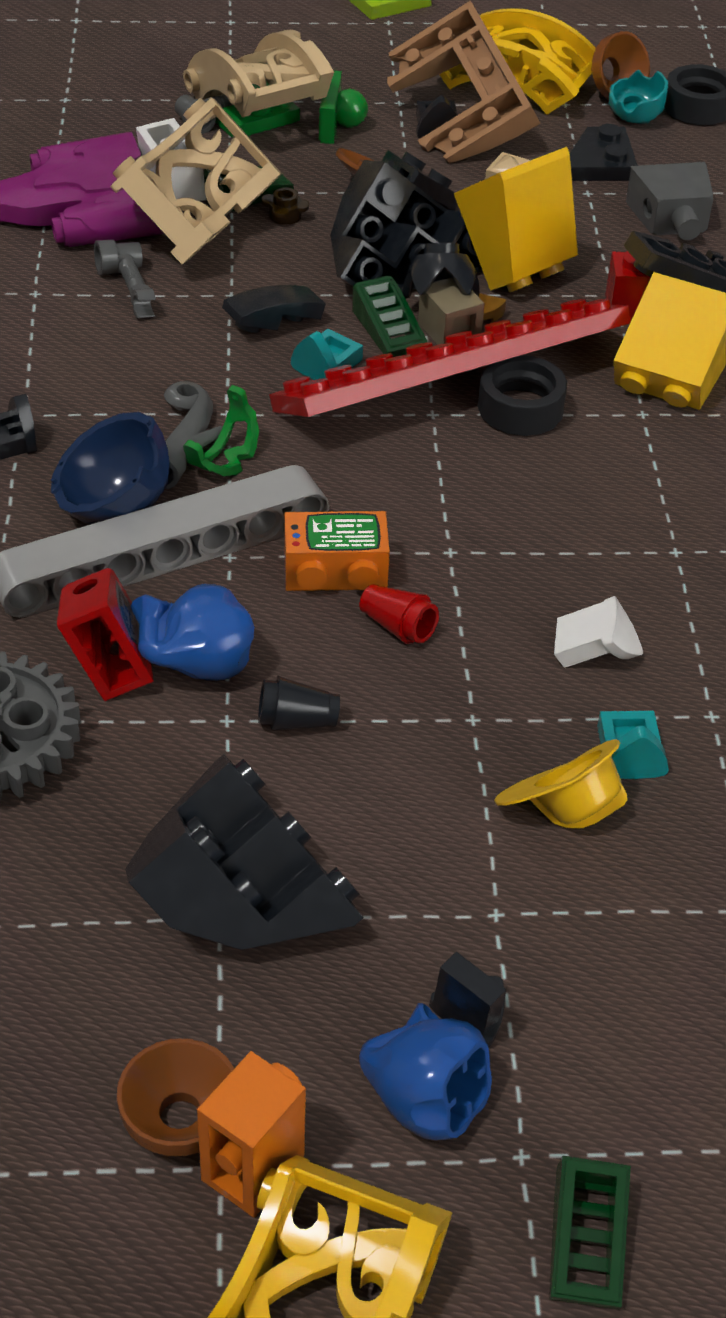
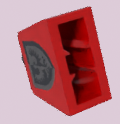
M105 568L65 585L61 589L57 617L58 629L103 701L154 682L151 662L143 658L138 650L139 623L130 608L132 601L111 568ZM117 641L119 644V655L110 654V648Z

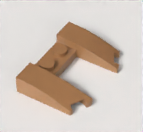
M471 0L389 52L392 62H400L399 74L387 77V84L392 92L437 76L462 63L482 100L418 140L422 149L427 152L436 148L445 153L443 158L449 164L486 152L541 124Z

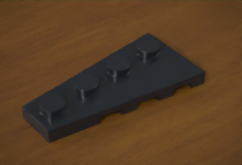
M632 231L624 244V247L635 259L633 263L635 268L649 277L655 272L726 293V260H723L724 256L719 252L708 250L706 255H704L692 245L683 243L678 248L668 239Z

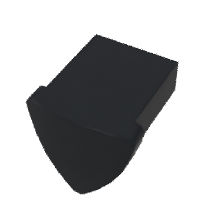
M439 96L434 101H417V137H424L456 117L458 113L455 101L447 100L444 96Z
M26 393L12 397L9 401L8 411L0 413V460L24 453L37 452L34 421Z
M456 951L440 967L436 991L431 994L429 1006L442 1019L452 1018L470 1023L481 1032L488 1047H491L501 1026L506 989L504 988L502 978L499 976H488Z

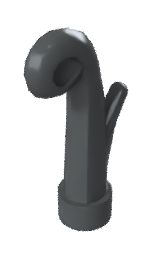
M189 381L173 383L164 392V398L172 408L188 412L165 440L168 447L170 466L168 482L164 489L174 487L186 470L188 461L183 445L187 440L197 442L204 448L216 441L223 427L217 426L206 430L213 413L212 399L202 386Z

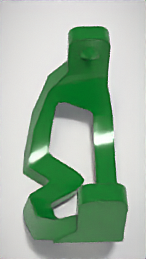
M231 385L227 390L229 411L214 445L205 453L202 446L192 440H187L183 445L189 464L221 476L237 475L243 471L239 460L253 458L259 437L256 412L248 404L245 390L235 385ZM245 421L247 423V433L244 444L224 451L229 464L215 465L212 463L228 442L235 422Z

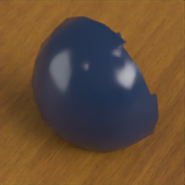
M141 412L119 413L98 422L80 435L62 455L52 474L51 493L55 496L59 507L67 514L84 523L94 524L153 506L168 482L170 466L168 447L163 433L154 418Z

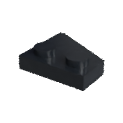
M603 124L599 127H587L570 152L572 181H629L631 166H638L625 126Z
M387 150L381 162H386L435 201L451 210H455L458 205L454 196L455 192L449 188L453 182L452 180L433 168L429 174L425 173L423 169L426 163L407 151L403 157H400Z

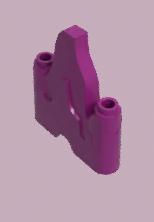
M132 132L41 147V149H37V153L29 154L32 171L0 180V222L4 221L29 226L52 225L55 243H64L65 246L73 247L94 244L96 240L113 239L118 241L165 234L125 190L115 193L110 187L117 180L113 175L116 168L130 156L135 161L141 156Z

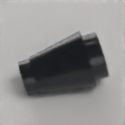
M277 676L276 681L263 680L258 706V723L269 724L271 730L325 726L336 727L340 711V694L329 693L328 691L281 676Z

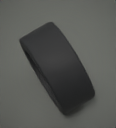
M692 64L677 67L669 73L667 78L668 91L664 106L665 111L669 115L682 122L695 125H714L726 120L725 70L714 66Z
M520 355L492 363L482 371L478 410L485 422L504 433L520 436L542 434L555 428L563 419L568 382L562 370L552 362L539 357ZM522 390L533 392L542 396V398L522 400L514 399L502 393Z

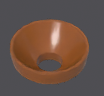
M626 31L616 32L603 38L597 45L593 54L591 71L597 89L606 99L609 100L612 84L619 79L629 78L636 70H640L644 76L649 77L650 61L645 45L635 34ZM606 59L613 66V76L610 80L606 79L603 73V64Z
M188 1038L169 1039L157 1042L143 1049L127 1064L122 1071L117 1085V1105L124 1127L140 1146L154 1153L166 1156H187L199 1153L198 1119L189 1127L176 1129L163 1123L160 1118L161 1114L168 1105L175 1102H188L198 1109L233 1071V1065L217 1048L205 1042Z

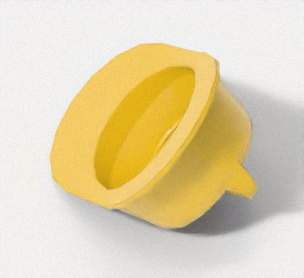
M617 739L606 741L583 753L571 762L522 780L498 794L494 802L496 805H511L530 800L554 824L565 828H585L593 825L624 806L627 802L626 790L621 783V778L611 756L619 748L620 741Z

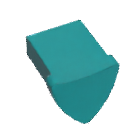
M326 329L322 333L315 331L295 347L291 357V366L296 371L313 380L326 378L325 370L343 365H351L353 368L362 361L363 345L330 329Z
M600 711L597 725L600 743L602 744L613 739L620 741L619 748L611 756L621 779L656 778L668 773L665 749L661 744L654 711Z

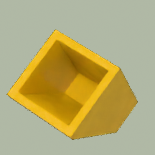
M567 147L502 171L454 193L490 291L505 285L509 293L533 283L530 275L539 272L541 279L556 274L565 270L563 261L578 255L571 162Z
M653 272L613 360L614 383L633 394L646 393L662 398L675 407L682 408L688 406L700 410L726 366V293Z

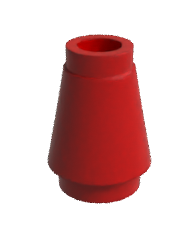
M371 584L364 590L360 598L359 607L361 612L367 614L406 644L413 642L424 643L432 636L439 620L438 607L431 603L430 598L425 594Z

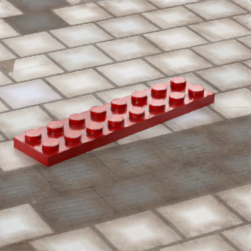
M586 299L572 300L560 304V311L549 313L548 309L537 310L523 314V321L511 324L510 320L487 324L484 326L485 332L472 335V331H464L445 337V344L433 346L432 342L412 345L406 348L407 355L393 357L392 353L381 354L365 359L367 366L352 369L351 365H343L324 371L326 378L312 381L310 377L291 379L283 382L284 390L269 394L272 409L276 413L304 417L314 416L630 324L628 305H610L609 299H599L587 302Z

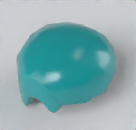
M636 70L629 78L617 80L610 87L608 104L611 111L620 119L630 123H649L662 113L668 91V80L659 71L649 78L644 76L640 70Z

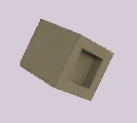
M453 278L433 282L427 293L419 296L418 322L437 345L445 344V337L464 331H472V335L482 333L485 303L472 290L469 295L462 294Z

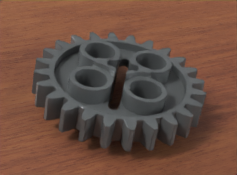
M2 651L0 652V800L2 798V790L9 788L19 798L23 797V784L28 781L40 788L44 787V771L60 775L62 773L61 758L73 759L75 756L73 743L79 742L81 739L79 703L75 702L73 687H64L63 674L60 672L49 676L48 664L46 662H42L30 669L28 655H22L14 664L8 663L6 652Z

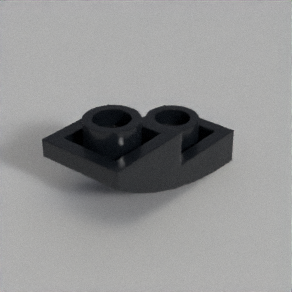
M275 285L251 289L226 298L222 308L235 320V325L238 328L258 333L261 328L278 331L282 317L295 322L303 321L304 317L321 320L326 303L307 286Z

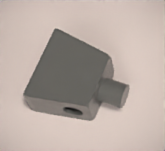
M705 162L631 166L626 203L651 234H678L683 240H692L708 229L713 204V191L707 165Z

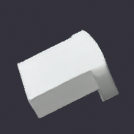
M615 596L604 599V602L557 618L554 655L564 668L607 653H611L620 659H630L643 654V649L634 626Z

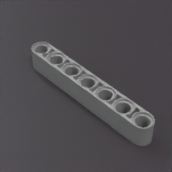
M291 465L13 547L0 552V602L6 613L13 617L31 616L59 607L61 589L65 585L105 568L114 570L124 587L284 537V512H328L330 507L329 501L302 466Z

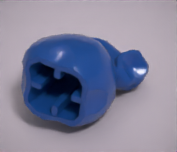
M200 584L186 591L175 603L162 601L145 594L136 598L131 604L130 608L139 623L138 650L141 656L149 662L177 670L196 679L214 681L231 679L238 675L247 665L255 627L251 615L238 602L229 589L216 584Z
M418 1003L405 1026L367 1040L362 1045L359 1054V1062L364 1075L390 1114L404 1128L423 1139L449 1140L459 1137L466 1131L473 1118L487 1104L491 1091L492 1076L489 1047L481 1032L465 1021L452 1018L439 1019L425 1004Z

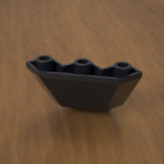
M364 160L342 196L330 234L337 277L351 287H354L358 282L392 276L403 292L406 273L414 257L424 254V244L441 242L458 243L459 253L467 254L476 272L480 271L481 265L460 211L446 209L386 162Z
M225 754L220 756L148 833L125 869L129 884L170 928L240 950L352 927L364 917L352 903L360 895L355 887L337 867L329 873L323 869L304 846L312 838L289 811L281 818L258 792L266 785L265 782L244 759L234 765Z

